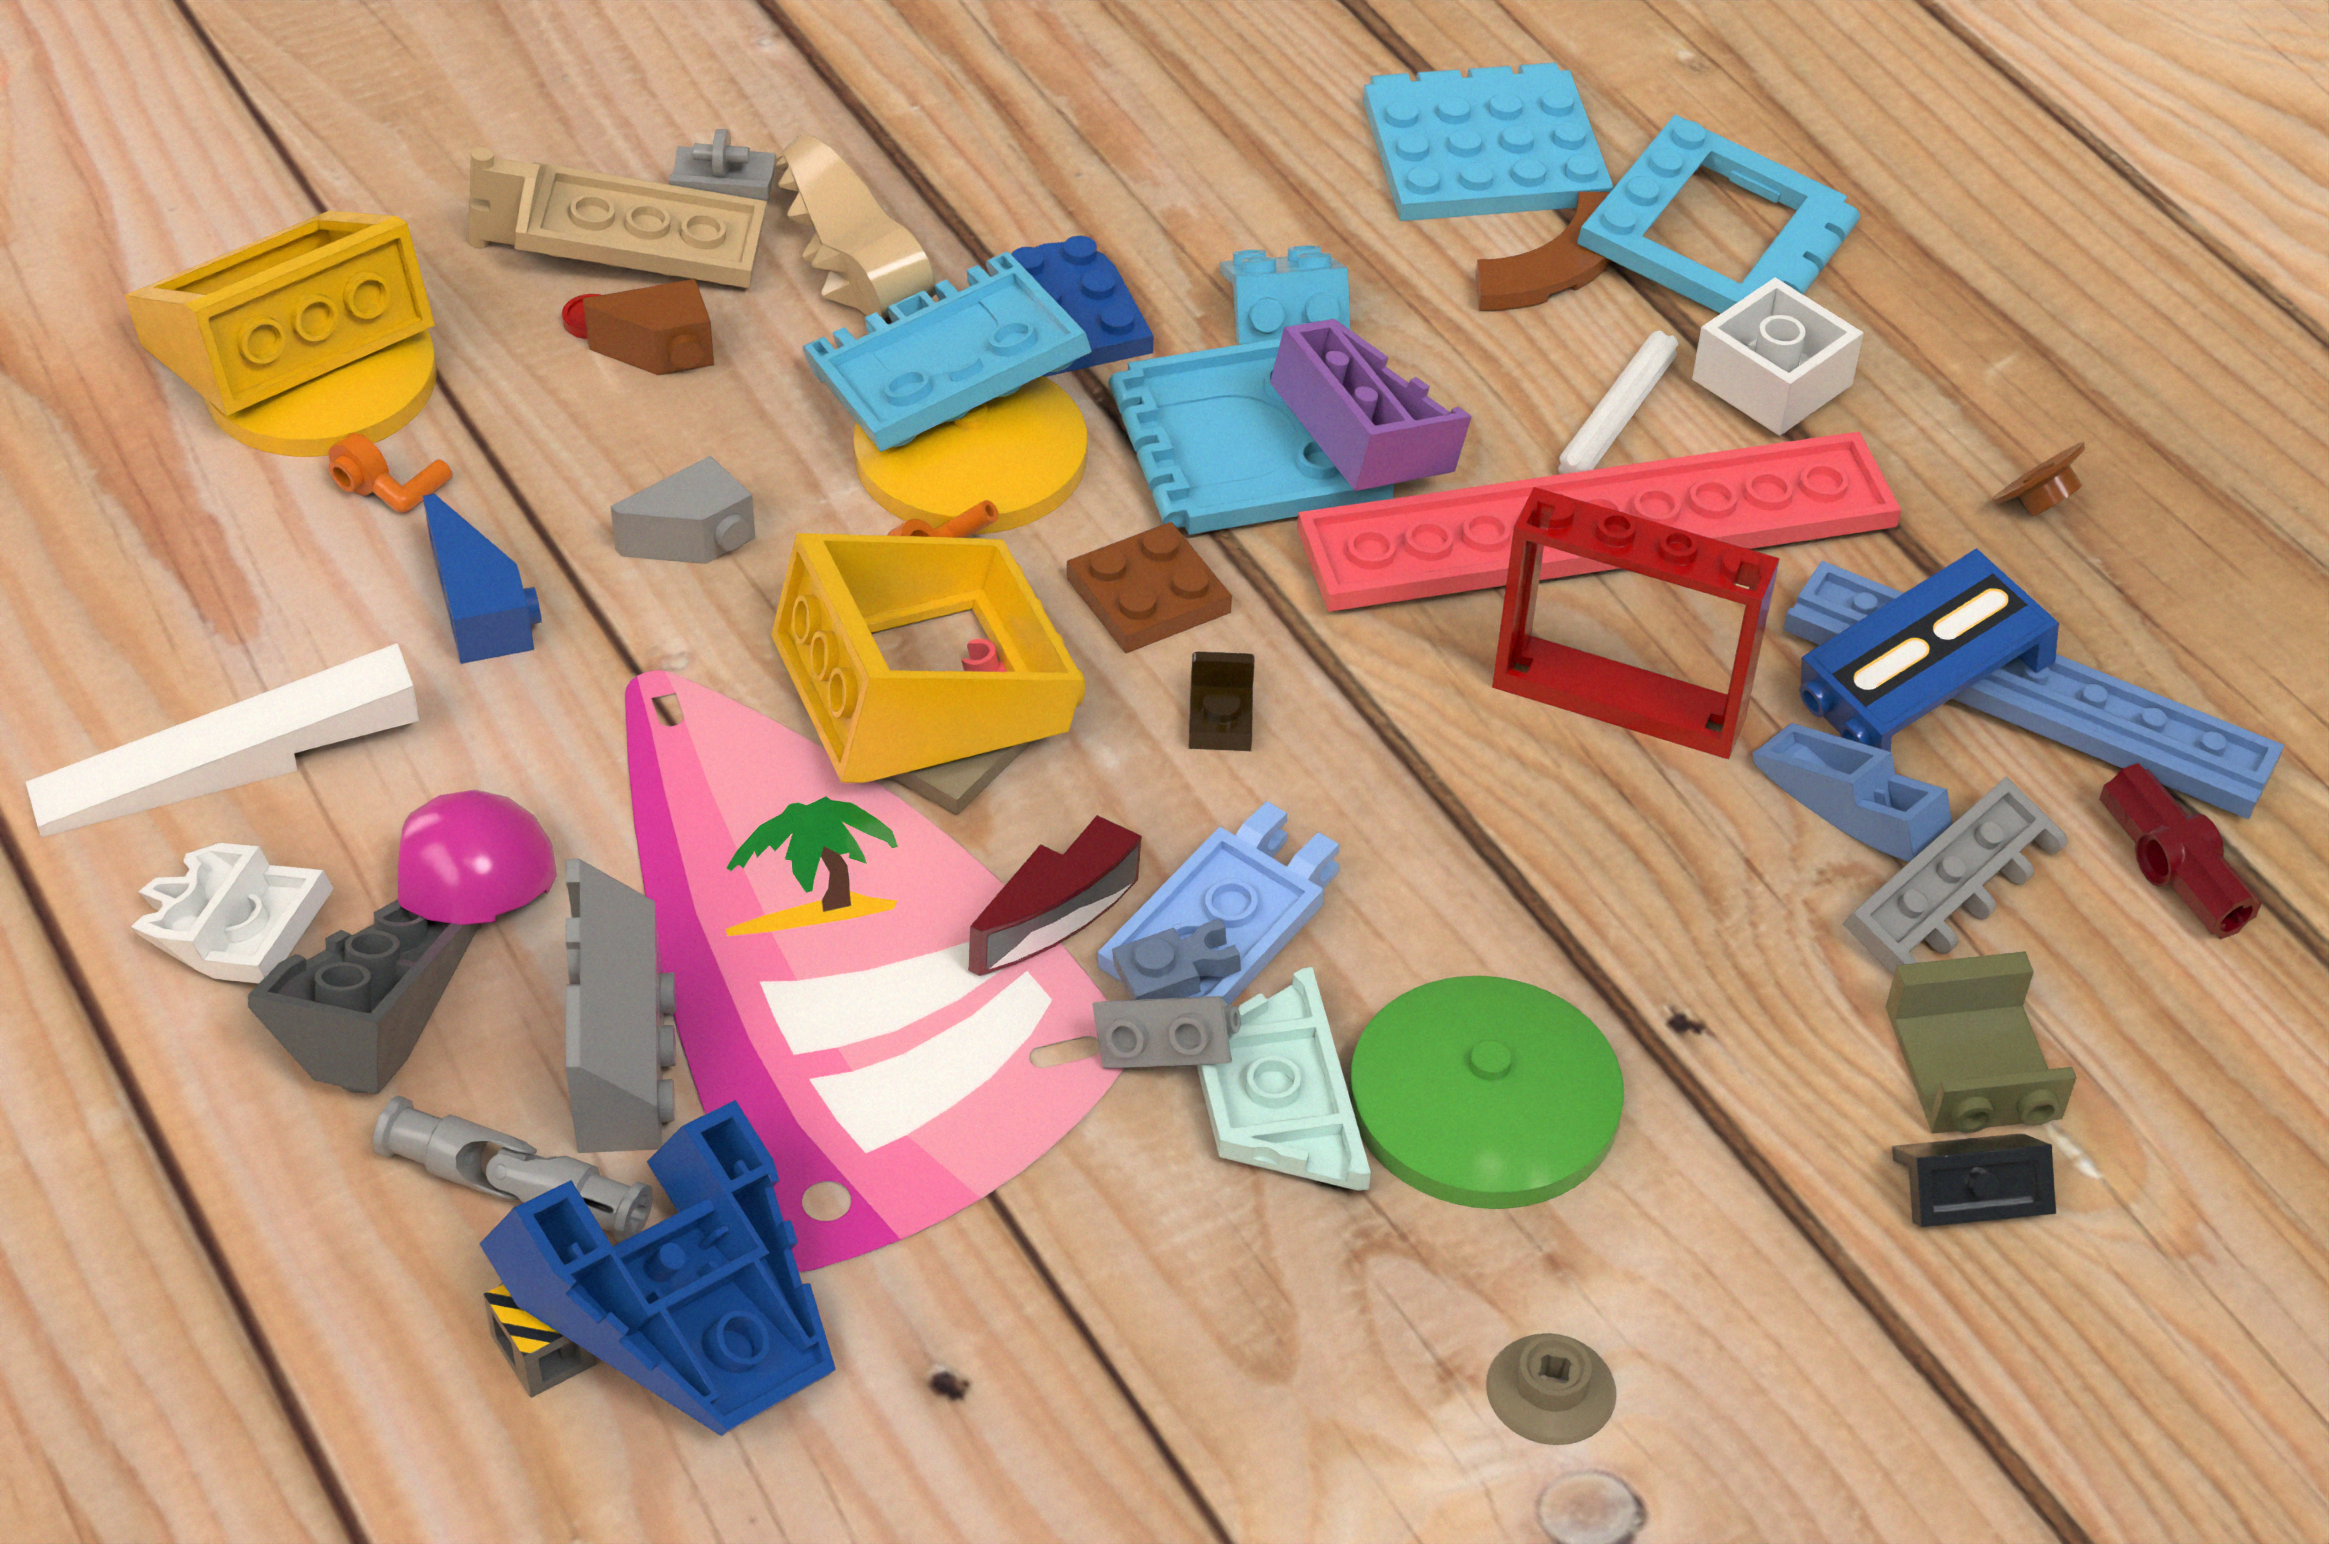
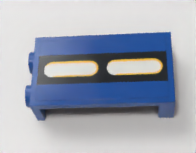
M1976 548L1802 656L1800 696L1807 709L1816 717L1821 718L1823 716L1839 731L1842 738L1891 752V739L1894 734L2014 658L2019 657L2035 673L2054 663L2056 660L2059 622Z

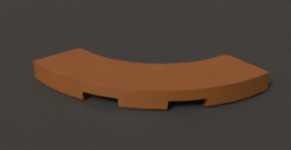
M1578 192L1574 218L1559 236L1547 244L1515 256L1477 259L1476 285L1479 310H1506L1541 304L1548 301V295L1569 287L1574 291L1578 290L1606 270L1610 259L1577 244L1583 224L1610 192Z

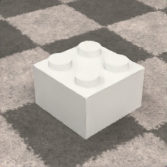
M1775 277L1701 327L1692 379L1778 436H1781L1853 385L1864 333Z

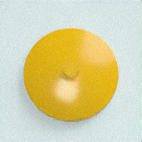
M428 329L228 416L206 398H204L211 417L224 432L249 447L267 453L292 457L328 456L329 449L349 433H359L374 444L391 436L411 422L425 407L431 397L437 378V365L432 338Z
M1044 376L1023 384L1018 391L1011 395L993 398L970 409L964 417L958 420L943 422L917 434L911 442L905 445L890 447L882 452L879 451L857 422L854 428L855 467L865 490L880 506L904 521L920 519L928 523L933 529L984 500H989L996 506L999 515L998 520L975 534L996 533L1032 523L1057 509L1072 495L1083 478L1087 463L1088 437L1084 417L1075 401L1067 392Z

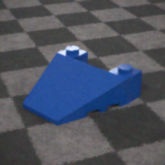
M736 1100L681 1126L647 1161L678 1211L677 1214L612 1246L574 1183L570 1180L514 1207L479 1243L519 1308L720 1436L748 1422L836 1370L811 1284H802L792 1248L798 1244L792 1220L783 1221L774 1190V1186L780 1180L774 1160Z

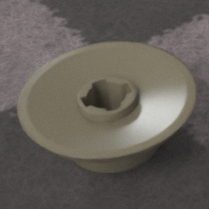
M1534 1334L1512 1342L1494 1358L1488 1370L1486 1380L1488 1400L1497 1417L1516 1434L1542 1444L1566 1445L1577 1443L1593 1436L1609 1421L1616 1404L1615 1381L1603 1359L1586 1344L1560 1334ZM1546 1375L1547 1377H1555L1557 1379L1562 1377L1566 1382L1561 1384L1559 1381L1544 1380L1540 1376Z

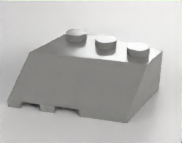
M566 859V886L568 887L572 918H566V947L570 984L566 985L565 1068L578 1153L658 1150L662 1147V1121H675L674 1080H663V1067L676 1066L674 1025H664V1013H676L677 993L675 972L663 973L655 901L581 859Z

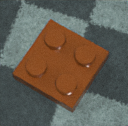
M1172 521L1067 560L1068 581L1125 654L1231 613L1232 595Z

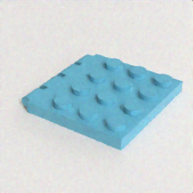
M1556 62L1519 65L1518 74H1513L1511 66L1468 69L1466 78H1462L1459 69L1417 72L1416 81H1411L1408 73L1374 75L1370 77V84L1364 85V107L1400 221L1576 208L1578 192H1611L1614 188L1570 70L1559 71Z
M1281 338L1128 362L1127 371L1117 372L1109 378V387L1118 410L1122 414V420L1132 446L1137 452V459L1148 487L1152 491V497L1163 524L1172 521L1176 528L1186 527L1188 535L1296 517L1298 512L1393 499L1394 484L1354 491L1273 388L1270 381Z

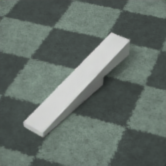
M396 643L26 781L40 837L298 771L294 753L420 721L414 686L399 645Z

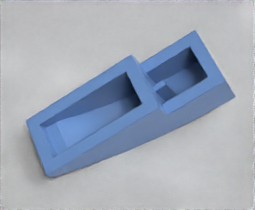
M1791 723L1752 753L1754 764L1781 789L1847 835L1904 861L1910 862L1952 825L1947 789L1895 774L1892 752Z

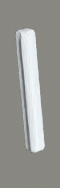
M1660 330L1653 332L1560 455L1559 460L1561 464L1558 467L1560 474L1594 469L1677 356L1675 349L1679 344L1674 335L1667 336Z

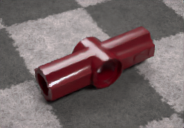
M2139 763L2121 769L2111 781L2104 784L2099 800L2135 842V854L2139 868L2151 884L2157 887L2170 884L2211 934H2216L2220 939L2239 933L2249 921L2257 917L2262 902L2223 857V841L2213 821L2200 813L2188 816L2151 771L2144 769Z

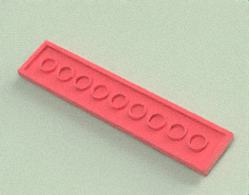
M1860 431L1303 511L1298 512L1297 531L1327 611L1331 612L1505 586L1513 529L1533 487L1748 549L1897 527L1901 508ZM1544 546L1539 580L1619 568Z

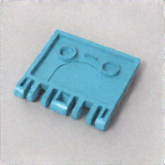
M1006 251L986 261L990 276L979 265L966 270L969 287L960 292L946 279L934 285L939 299L938 302L935 303L926 291L922 290L887 307L891 324L888 325L875 312L864 318L868 335L855 340L852 334L843 327L832 333L838 349L835 350L823 336L804 345L803 351L816 377L821 383L825 382L879 451L882 452L890 447L905 445L911 442L917 434L943 422L958 420L964 417L970 409L993 398L1011 395L1018 391L1023 384L1048 372L1066 369L1074 360L1092 352L1086 332L1025 268Z

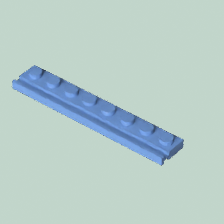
M1821 561L1798 595L1795 606L1793 608L1790 607L1783 630L1822 645L1904 593ZM2056 654L2054 663L2038 673H2035L2019 657H2016L1951 698L2118 767L2125 768L2139 763L2144 769H2149L2161 784L2246 819H2250L2254 807L2269 782L2285 746Z

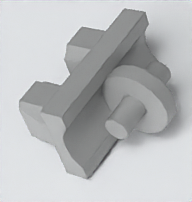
M716 129L713 144L694 143L693 147H677L673 173L670 174L669 185L766 201L769 200L776 170V153L750 151L749 147L731 146L729 130Z

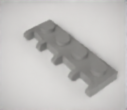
M2006 776L1859 906L1843 925L1894 975L1897 965L1918 963L1909 953L1923 940H1926L1936 951L1942 954L1949 953L1957 946L1958 937L1956 933L1944 921L1962 905L1980 919H1985L1993 913L1997 907L1996 901L1983 886L1998 872L2002 871L2016 884L2021 885L2028 881L2034 874V868L2021 852L2035 840L2046 852L2057 854L2067 845V837Z

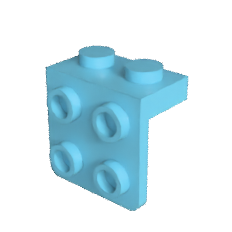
M1320 246L1288 248V256L1266 257L1265 250H1241L1233 252L1232 261L1220 262V274L1233 284L1236 341L1239 344L1279 339L1282 337L1284 327L1329 319L1337 320L1350 330L1348 268L1331 257L1330 253H1321Z

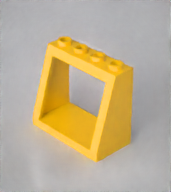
M329 210L124 295L140 345L226 416L435 326L408 223L396 215Z
M796 533L771 637L841 783H866L1069 732L1075 709L1084 700V675L1075 665L1064 646L1062 636L1056 632L1043 609L1041 600L1034 594L1023 574L1022 567L1015 561L1003 539ZM973 609L989 640L994 643L997 655L1003 662L1007 672L890 670L871 633Z

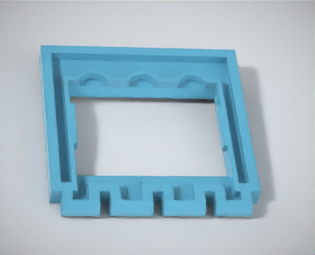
M1675 114L1583 224L1577 244L1721 314L1775 277L1804 295L1819 275V272L1823 270L1841 243L1844 242L1860 220V213L1855 207L1845 203L1848 196L1713 133L1694 121L1686 120ZM1701 165L1728 177V181L1774 203L1780 202L1797 210L1741 284L1643 237L1648 228L1655 223L1665 207L1677 196L1686 181Z

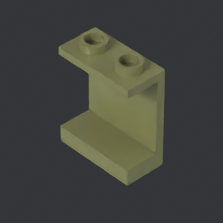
M2026 951L1896 966L1885 1008L1932 1134L1953 1131L1973 1133L1988 1127L2024 1123L2035 1126L2052 1120L2063 1119L2077 1077L2073 1067L2048 1069L2023 1007L2034 973Z

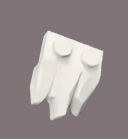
M217 843L186 853L183 862L189 871L185 877H158L138 891L152 908L158 910V912L143 915L131 928L136 934L158 948L214 979L259 984L278 963L287 959L334 888L324 870L269 865L259 846Z

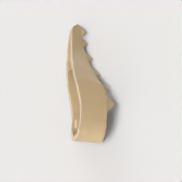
M803 134L797 136L776 157V169L786 170L778 186L799 192L787 213L789 219L814 229L815 234L802 257L805 261L812 262V267L830 270L821 295L826 299L857 308L866 316L877 312L883 319L889 316L888 306L922 290H925L933 298L936 295L934 273L920 243L905 226L892 220L877 202L869 187L859 178L848 163L833 148L817 137Z

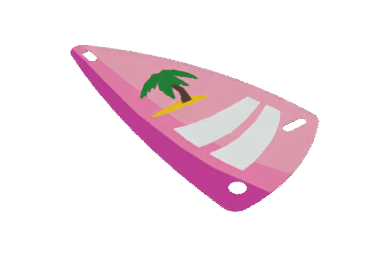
M663 670L648 671L636 676L629 682L625 691L627 754L634 826L645 895L655 901L663 973L675 972L677 1010L673 1014L705 1114L736 1100L772 1156L780 1180L774 1186L783 1221L792 1220L798 1244L792 1248L799 1272L814 1271L896 1243L942 1222L976 1203L1020 1174L1049 1151L1106 1094L1125 1068H1103L1100 1052L1093 1057L1047 1068L1036 1067L1029 1059L1030 1053L1039 1047L1087 1036L1098 1040L1092 1004L1108 1000L1062 943L1020 963L978 976L968 971L970 926L1005 886L983 864L948 834L876 781L841 783L823 747L775 720L672 672ZM676 694L683 713V720L678 725L665 726L658 720L652 698ZM835 1182L844 1186L849 1191L851 1206L838 1219L820 1221L812 1218L805 1212L802 1205L805 1192L817 1183Z

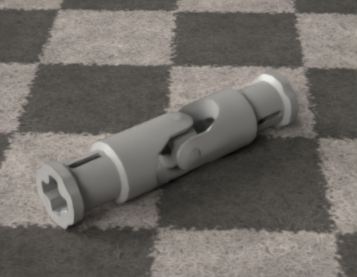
M396 1096L389 1101L386 1108L381 1112L375 1126L373 1135L375 1154L386 1158H391L396 1154L425 1164L426 1170L430 1174L502 1200H521L525 1203L572 1180L600 1227L613 1232L617 1242H622L640 1233L644 1229L650 1215L653 1197L652 1187L647 1184L636 1182L632 1186H628L601 1176L598 1167L566 1155L549 1158L536 1155V1148L523 1140L451 1114L443 1119L414 1109L412 1100L401 1096ZM488 1142L503 1146L498 1154L489 1160L485 1176L481 1167L484 1148Z

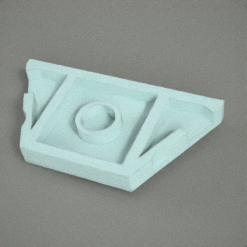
M1313 967L1302 968L1293 974L1292 985L1268 999L1260 993L1239 1006L1238 1009L1241 1017L1240 1030L1238 1033L1229 1034L1228 1036L1232 1057L1231 1063L1196 1065L1218 1154L1221 1158L1357 1191L1368 1190L1371 1171Z

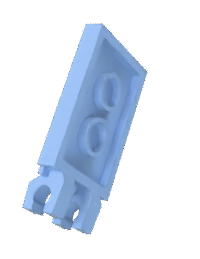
M1266 801L1242 824L1236 835L1219 827L1097 952L1098 968L1122 982L1114 967L1113 948L1173 927L1180 939H1184L1194 934L1201 925L1221 918L1226 928L1227 944L1214 947L1211 950H1223L1235 945L1240 953L1241 971L1223 977H1199L1201 992L1187 997L1222 996V1000L1229 1006L1324 905V889L1339 872V864L1332 860L1339 853V844L1318 832L1294 855L1286 867L1273 859V857L1287 842V832L1280 829L1287 822V813Z

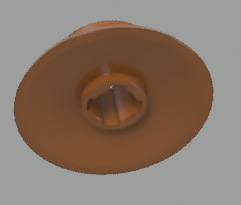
M2084 442L2060 452L2033 468L1997 493L1992 500L1996 503H2002L2019 497L2030 516L2033 517L2066 499L2082 487V483L2070 465L2085 450Z

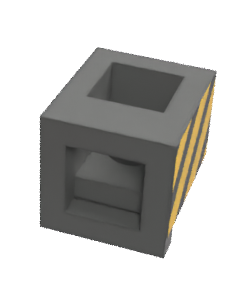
M503 1282L498 1287L483 1294L491 1336L531 1398L596 1365L595 1355L519 1308Z

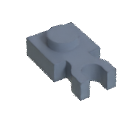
M1221 918L1201 925L1194 934L1184 939H1180L1173 927L1112 949L1114 967L1131 1000L1187 997L1201 992L1199 977H1223L1241 971L1240 953L1235 945L1223 950H1211L1214 947L1227 944L1226 928Z

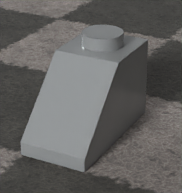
M711 456L610 506L615 550L622 557L707 564L755 539L752 494Z

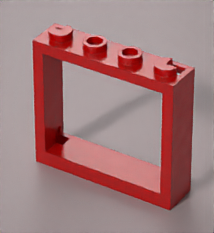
M1533 487L1513 529L1492 688L1729 760L1746 720L1780 558ZM1544 546L1746 605L1728 694L1531 636ZM1735 584H1739V585H1743V586L1749 587V589L1744 588V587L1737 586V585H1735ZM1516 664L1528 666L1527 673L1514 670ZM1709 721L1723 725L1722 732L1707 728Z

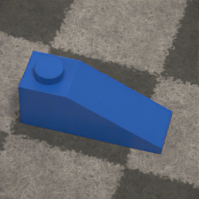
M436 494L424 495L423 502L429 539L460 664L534 650L531 625L542 623L535 587L523 589L518 566L512 559Z

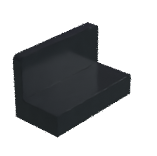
M2008 1134L1892 1146L1893 1161L1909 1168L1912 1223L1920 1227L2056 1214L2052 1144L2026 1134Z

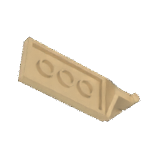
M479 146L471 150L470 194L473 198L469 201L468 242L476 248H484L490 242L515 245V249L548 254L553 257H566L602 263L612 267L620 266L660 273L666 276H679L715 282L720 285L750 288L765 220L767 201L539 162L526 163L496 158L490 148Z

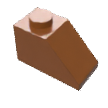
M696 279L583 298L587 341L590 350L656 375L714 365L711 321Z

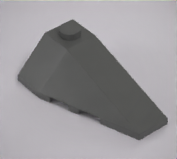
M397 899L375 911L374 924L356 934L351 935L344 930H339L326 937V950L306 960V958L295 954L278 963L248 995V1008L314 1081L341 1086L343 1089L354 1093L369 1092L379 1094L408 1060L481 923L458 925L427 920L402 908Z

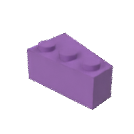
M1335 319L1284 327L1270 384L1354 491L1455 472L1472 417L1458 406L1449 412L1427 396L1430 386L1417 377H1414L1408 383L1386 367L1388 356Z

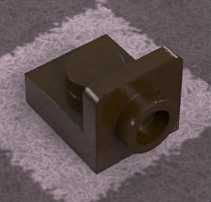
M1194 652L1192 654L1188 749L1251 751L1254 655L1225 652Z

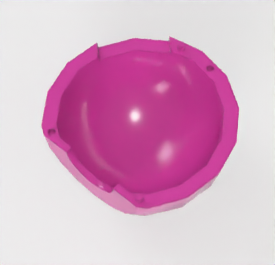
M476 789L439 795L411 812L404 822L398 861V903L402 908L427 920L458 925L496 922L497 915L525 906L543 892L548 895L557 877L553 845L535 815L507 796Z

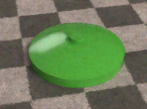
M1461 976L1437 980L1418 986L1388 1003L1374 1016L1360 1036L1354 1051L1349 1097L1360 1136L1366 1146L1386 1169L1404 1183L1429 1196L1457 1205L1484 1209H1510L1530 1206L1558 1197L1578 1186L1601 1165L1611 1150L1619 1129L1624 1102V1084L1617 1057L1610 1043L1586 1015L1566 1000L1549 991L1517 980L1492 976Z

